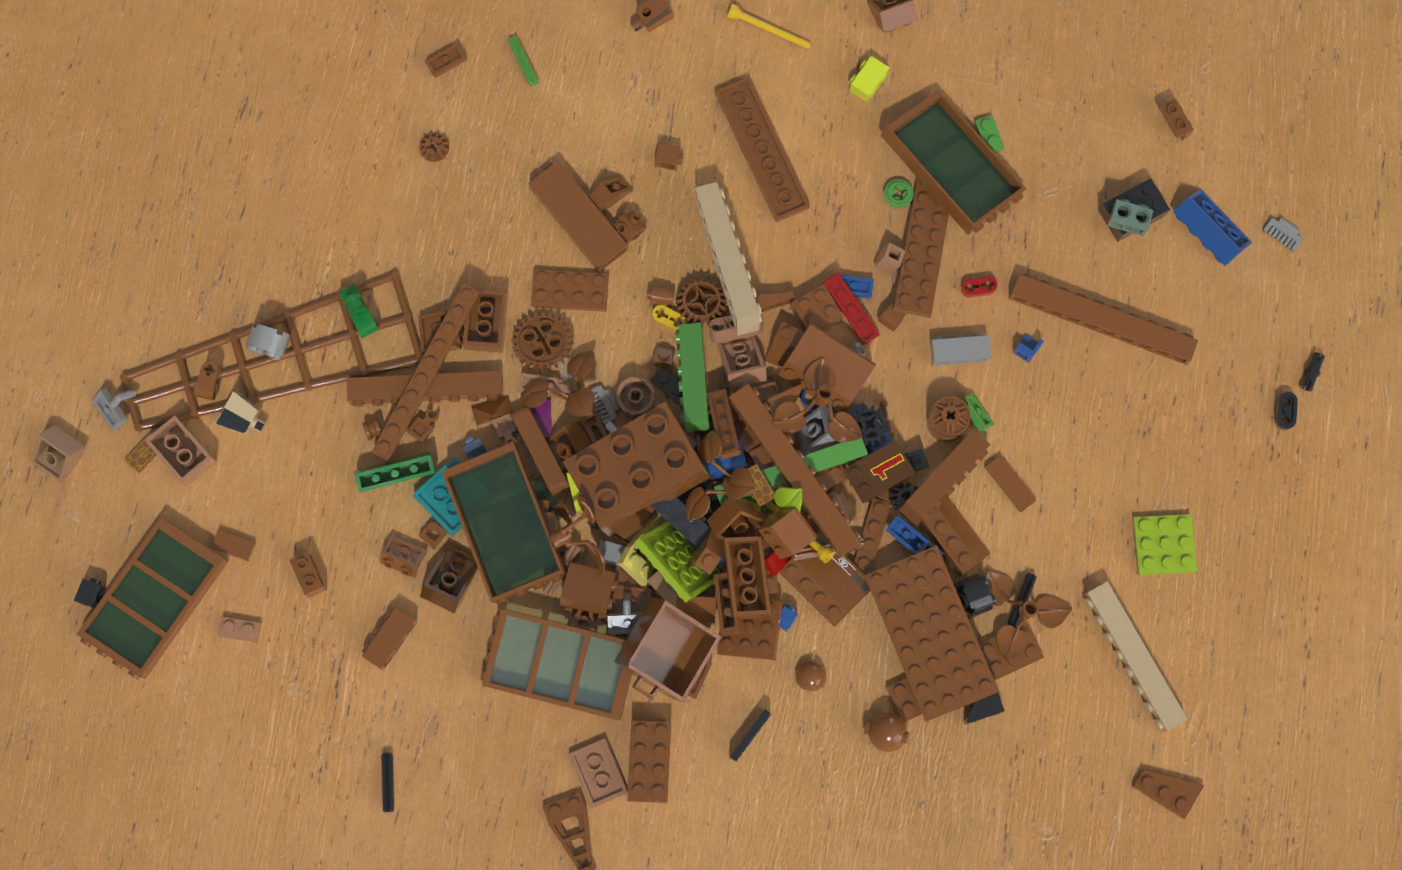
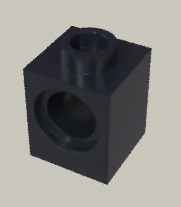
M90 577L89 581L82 579L73 601L95 609L101 601L106 587L100 585L101 581Z

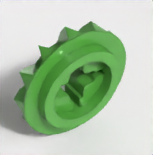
M902 179L890 181L883 193L885 201H887L890 207L893 206L897 209L910 204L914 196L912 186ZM895 189L898 192H904L901 198H899L898 196L893 197L896 193Z

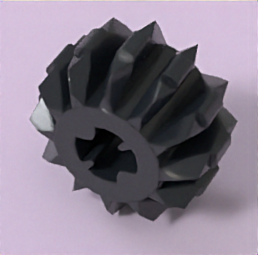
M903 482L899 484V488L894 486L893 491L895 493H890L889 497L894 499L890 501V505H897L893 510L901 509L905 504V499L902 497L907 495V499H909L918 487L915 486L911 489L910 482L907 483L906 487Z

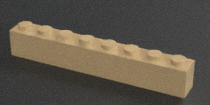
M1108 581L1084 594L1086 606L1093 610L1096 623L1102 626L1105 631V639L1108 643H1112L1115 648L1114 654L1116 658L1123 662L1126 675L1132 678L1135 683L1133 685L1138 695H1142L1145 700L1144 706L1149 713L1153 714L1156 727L1162 730V732H1166L1187 721V717Z

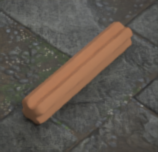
M578 545L569 546L562 557L566 572L569 563L573 562L580 551ZM552 580L548 581L543 588V592L551 596L560 581L552 583Z

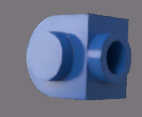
M789 604L782 609L780 628L786 632L798 617L795 614L797 610Z

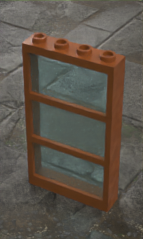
M502 608L500 612L497 611L495 623H497L496 631L493 630L490 637V642H493L491 650H487L485 657L487 666L486 669L482 670L480 680L483 681L482 686L621 720L632 674L615 664L614 660L627 639Z

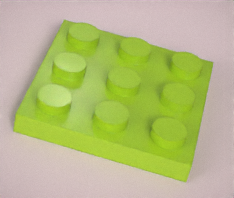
M1191 514L1132 518L1138 575L1197 572Z

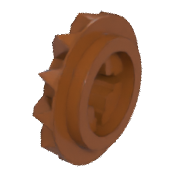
M429 133L419 143L421 155L431 162L441 161L449 152L447 139L439 133ZM431 141L435 142L436 145H439L437 146V153H435V151H433L432 148L429 149V147L432 146Z

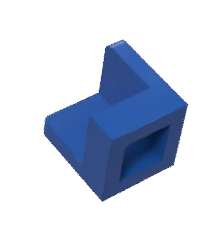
M1025 335L1013 353L1029 363L1044 341L1040 339L1037 342L1030 336Z

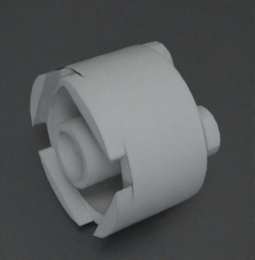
M253 323L246 343V349L263 355V352H265L264 355L281 360L290 335L285 332L282 334L276 329Z

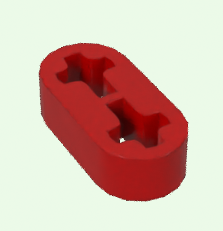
M991 276L967 279L961 286V292L968 298L991 295L997 288V281ZM986 282H989L990 285L993 284L990 290L987 287L981 286H984ZM968 284H970L971 287H977L974 288L972 292H969L968 289H965L967 288Z

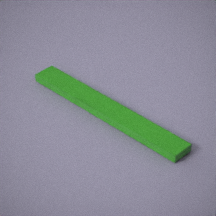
M861 437L859 440L839 443L804 456L803 462L807 467L810 465L815 473L867 456L868 453ZM775 466L761 470L771 488L787 483ZM723 484L715 486L714 489L724 490ZM717 494L721 506L729 497L726 494Z

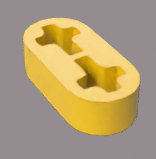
M658 305L653 309V320L674 332H679L678 326L675 327L674 322L670 319L674 321L680 319L681 324H686L685 317H681L680 313L666 306ZM662 310L664 311V315L668 318H665L663 316H661V318H657L658 314L656 312L660 313Z

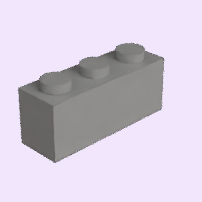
M983 333L973 334L972 337L955 335L953 338L948 339L945 336L935 337L930 343L932 366L989 362L991 359L989 335L983 336Z

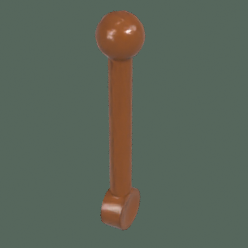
M882 401L880 406L883 408L884 414H887L885 420H889L886 408L888 404L886 401ZM890 428V431L887 434L890 436L891 439H893L894 434L891 432Z

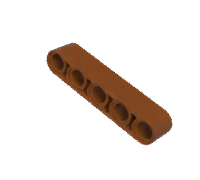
M524 406L510 413L552 496L569 488L570 486L529 408Z

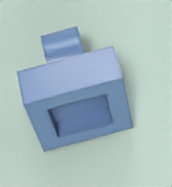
M472 436L465 439L467 446L463 449L469 460L487 453L480 439L474 441Z

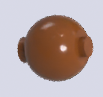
M889 712L879 714L873 720L868 718L864 727V734L869 735L872 745L883 752L897 751L904 743L907 744L910 736L904 720L897 714Z

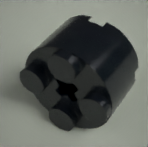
M975 574L954 583L963 608L969 615L967 616L968 619L992 610L993 605L996 604L995 596L990 593L987 587L988 580L984 575L979 576Z

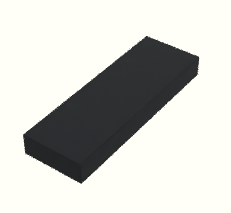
M766 709L763 711L730 756L731 760L737 762L770 717L771 713Z

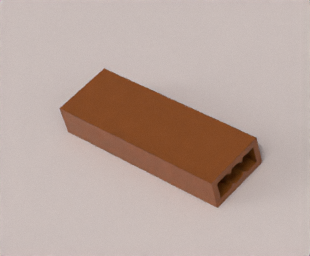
M560 162L550 163L545 167V171L534 175L528 183L529 188L600 273L628 251V244Z

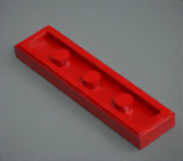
M838 272L822 282L863 345H866L880 335Z

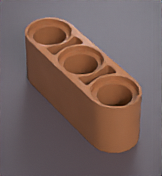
M760 314L762 322L759 323V330L737 336L731 315L713 319L709 323L710 339L714 343H723L758 335L763 331V314Z

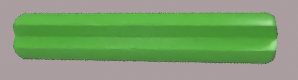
M516 36L509 38L508 43L529 86L537 85L539 83L538 78Z

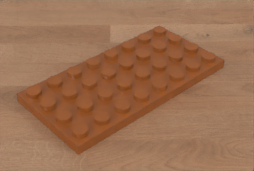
M937 545L864 575L925 722L999 692Z

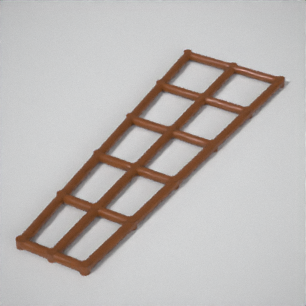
M393 271L390 274L358 285L357 288L361 293L393 281L403 315L375 324L378 330L405 322L416 357L367 368L358 339L360 335L357 329L355 330L354 323L339 293L258 323L267 327L282 322L286 323L293 349L285 351L281 360L296 356L304 384L254 395L248 371L281 360L268 356L245 363L238 339L250 334L252 327L250 326L131 372L122 373L120 379L125 392L132 390L131 379L176 362L182 379L181 384L127 399L134 429L137 432L159 427L174 416L141 423L136 405L184 390L190 411L176 414L175 416L180 421L221 412L226 403L198 409L192 389L195 387L198 378L194 380L189 379L184 359L229 342L232 343L238 366L221 371L220 379L240 373L247 399L253 404L345 382L347 378L368 377L419 364L423 358V353H421L418 336L398 273ZM339 301L348 332L300 346L292 318ZM351 339L360 370L311 382L303 354Z

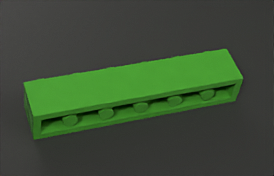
M701 323L678 325L679 332L675 333L676 344H680V348H677L676 352L677 360H681V364L677 365L678 376H682V380L678 381L679 392H683V397H680V408H684V413L681 414V424L685 425L686 432L710 430Z

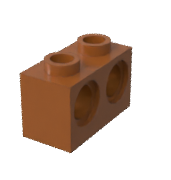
M305 552L289 560L306 597L310 598L326 590L311 554Z

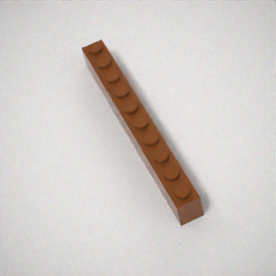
M1025 273L1018 275L1009 297L1010 300L1185 365L1192 360L1198 340L1194 339L1190 334L1178 333L1172 327L1159 326L1153 320L1146 321L1140 319V316L1137 314L1124 313L1118 307L1105 306L1099 300H1089L1083 294H1073L1064 287H1054L1048 281H1038L1033 279V276Z
M747 384L729 396V402L790 488H802V505L840 559L861 545V536L856 529L852 530L848 525L850 521L844 513L840 514L837 509L839 506L833 497L829 498L826 494L827 488L821 481L818 483L814 477L816 473L810 465L807 467L803 462L805 458L799 449L797 451L792 446L794 442L788 434L784 435L780 429L773 425V418L769 414L771 410L765 402L762 404L759 400L760 394L756 388H751Z

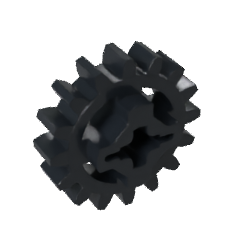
M864 405L863 410L858 407L856 409L857 414H851L860 426L865 447L867 443H870L871 447H874L875 442L880 445L882 442L881 438L886 439L887 437L884 432L890 431V428L886 427L890 423V420H885L887 414H881V408L877 411L874 410V405L870 409H868L867 405ZM871 414V416L865 417L863 415ZM878 419H879L880 422H881L882 428H881L880 426H878V423H877V420H878ZM873 420L872 427H870L866 430V432H864L866 429V425L871 423V421ZM869 435L876 436V437H873V438H866V436H869Z

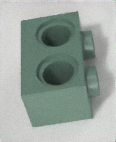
M1117 199L1112 206L1107 226L1144 237L1148 231L1153 210L1149 209L1146 205H1135L1126 199ZM1118 211H1123L1126 216H1120ZM1136 216H1141L1144 222H1139Z

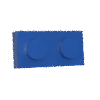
M840 275L854 297L871 299L874 279Z

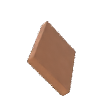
M602 738L569 753L591 808L628 793L606 738Z

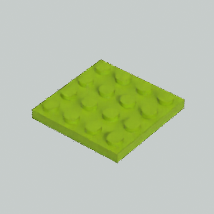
M668 521L639 537L634 542L640 552L645 554L651 561L652 566L662 574L665 581L674 588L677 595L685 602H688L714 585V575L724 573L716 566L709 575L689 563L688 561L697 550V547Z

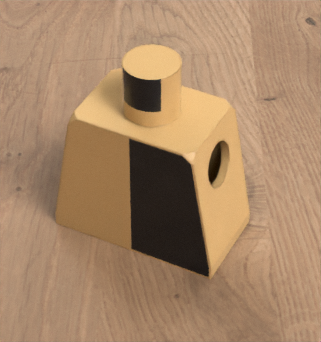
M233 391L215 424L247 434L251 428L261 433L266 422L257 418L261 411L260 408L238 391Z

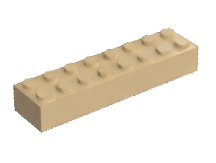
M717 182L695 187L696 206L737 336L759 330V323L762 322L760 315L762 311L760 304L756 303V291L754 286L751 287L750 284L751 276L749 270H746L744 265L746 264L744 254L740 253L739 248L741 246L739 238L735 237L734 234L735 226L733 220L730 221L729 207L724 203L723 189H719Z

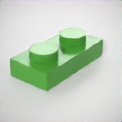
M993 115L975 120L974 125L977 133L995 153L1004 151L1005 147Z
M974 393L961 399L969 407L972 423L979 432L985 431L994 425Z

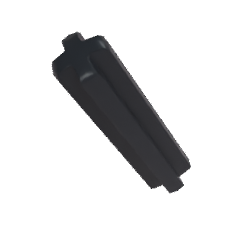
M1031 573L1026 574L1016 601H1023L1024 603L1028 601L1037 576ZM1014 605L1007 625H1011L1016 628L1021 620L1019 605Z
M383 753L381 755L383 812L387 813L394 811L392 753Z

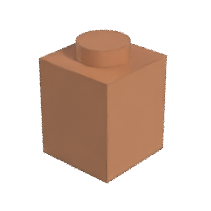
M889 242L879 252L874 267L891 275L901 266L905 250Z

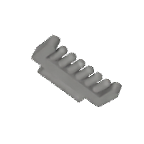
M1282 217L1279 221L1272 218L1263 229L1264 233L1269 230L1268 235L1272 234L1273 238L1277 235L1276 240L1280 239L1279 242L1283 243L1284 246L1288 244L1287 247L1291 248L1292 252L1297 249L1303 240L1298 235L1300 229Z
M601 385L591 389L594 393V398H596L594 399V403H596L594 408H597L596 411L599 412L598 415L601 416L600 419L603 420V425H606L609 421L617 420L616 412L619 411V408L611 390L604 391Z

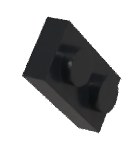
M661 367L652 376L650 381L679 405L680 397H683V392H679L678 381L680 380L668 369Z

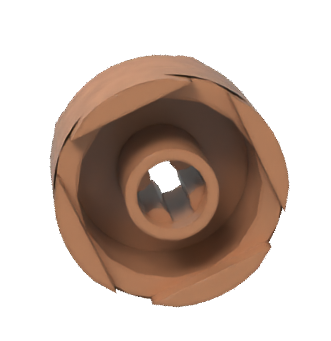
M630 377L625 379L619 385L616 393L617 406L620 412L634 420L653 409L655 394L652 385L643 378ZM632 396H639V400H632Z

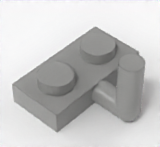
M105 388L100 390L92 400L113 431L119 430L127 420L118 404L123 400L135 397L136 392L132 389L116 394L113 398Z
M629 593L623 594V613H608V635L630 634L643 613L631 612V595Z

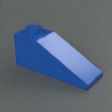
M898 515L886 529L891 536L914 555L935 546ZM939 549L940 554L943 558L945 554Z

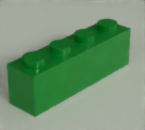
M429 451L355 470L354 475L360 493L435 474V468Z

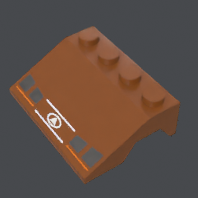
M822 532L817 533L818 537L815 540L820 544L829 543ZM837 553L827 563L820 560L819 556L796 561L791 559L779 572L834 627L871 591L864 576L865 574L846 556L840 559Z

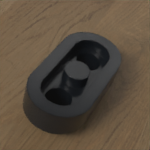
M1284 392L1277 398L1275 422L1282 430H1289L1296 424L1298 399L1292 392ZM1284 400H1287L1289 405H1285ZM1282 418L1287 419V424L1282 422Z

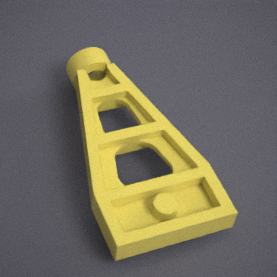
M657 511L625 547L618 561V564L641 586L647 585V580L651 577L655 568L648 558L645 561L637 553L638 546L634 542L639 537L648 533L651 528L655 529L667 522Z

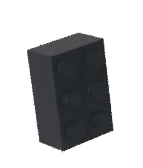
M1150 178L1103 203L1098 210L1105 223L1108 224L1115 201L1117 199H1126L1132 204H1142L1152 209L1153 214L1150 224L1165 217L1170 208ZM1118 211L1120 216H1126L1123 211ZM1136 216L1139 222H1144L1141 216ZM1108 226L1117 242L1133 234Z

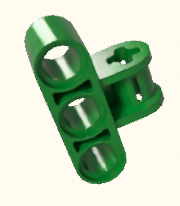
M355 282L338 290L361 339L379 331Z

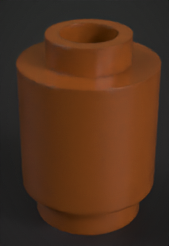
M653 285L652 289L648 288L647 300H650V304L673 306L675 291L668 287Z

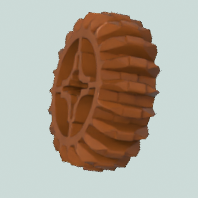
M701 276L699 282L692 278L693 284L686 281V287H680L681 292L677 293L679 299L676 300V304L680 305L677 307V311L682 312L680 314L681 317H687L686 323L692 320L693 323H701L703 328L705 322L709 327L711 320L723 317L721 312L726 311V307L723 305H726L727 301L723 299L725 295L724 292H721L723 290L722 286L716 288L717 281L710 284V278H707L706 282H704ZM701 289L708 290L712 294H704ZM695 291L696 297L690 300L689 303H686L688 295ZM699 296L700 299H702V301L705 302L704 308L703 305H701V303L699 302ZM714 301H717L716 308L711 313H708L707 307L713 304ZM689 309L699 310L702 315L694 314Z

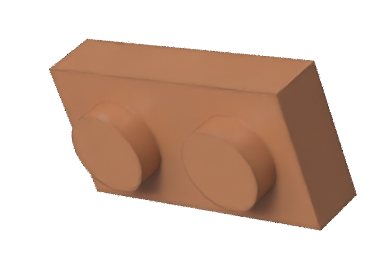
M221 617L218 636L258 643L261 623Z

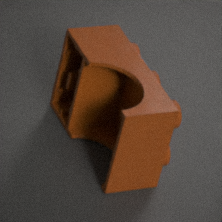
M666 402L563 461L579 492L590 506L600 529L609 537L616 533L617 527L623 521L639 510L659 501H671L710 478L706 468Z

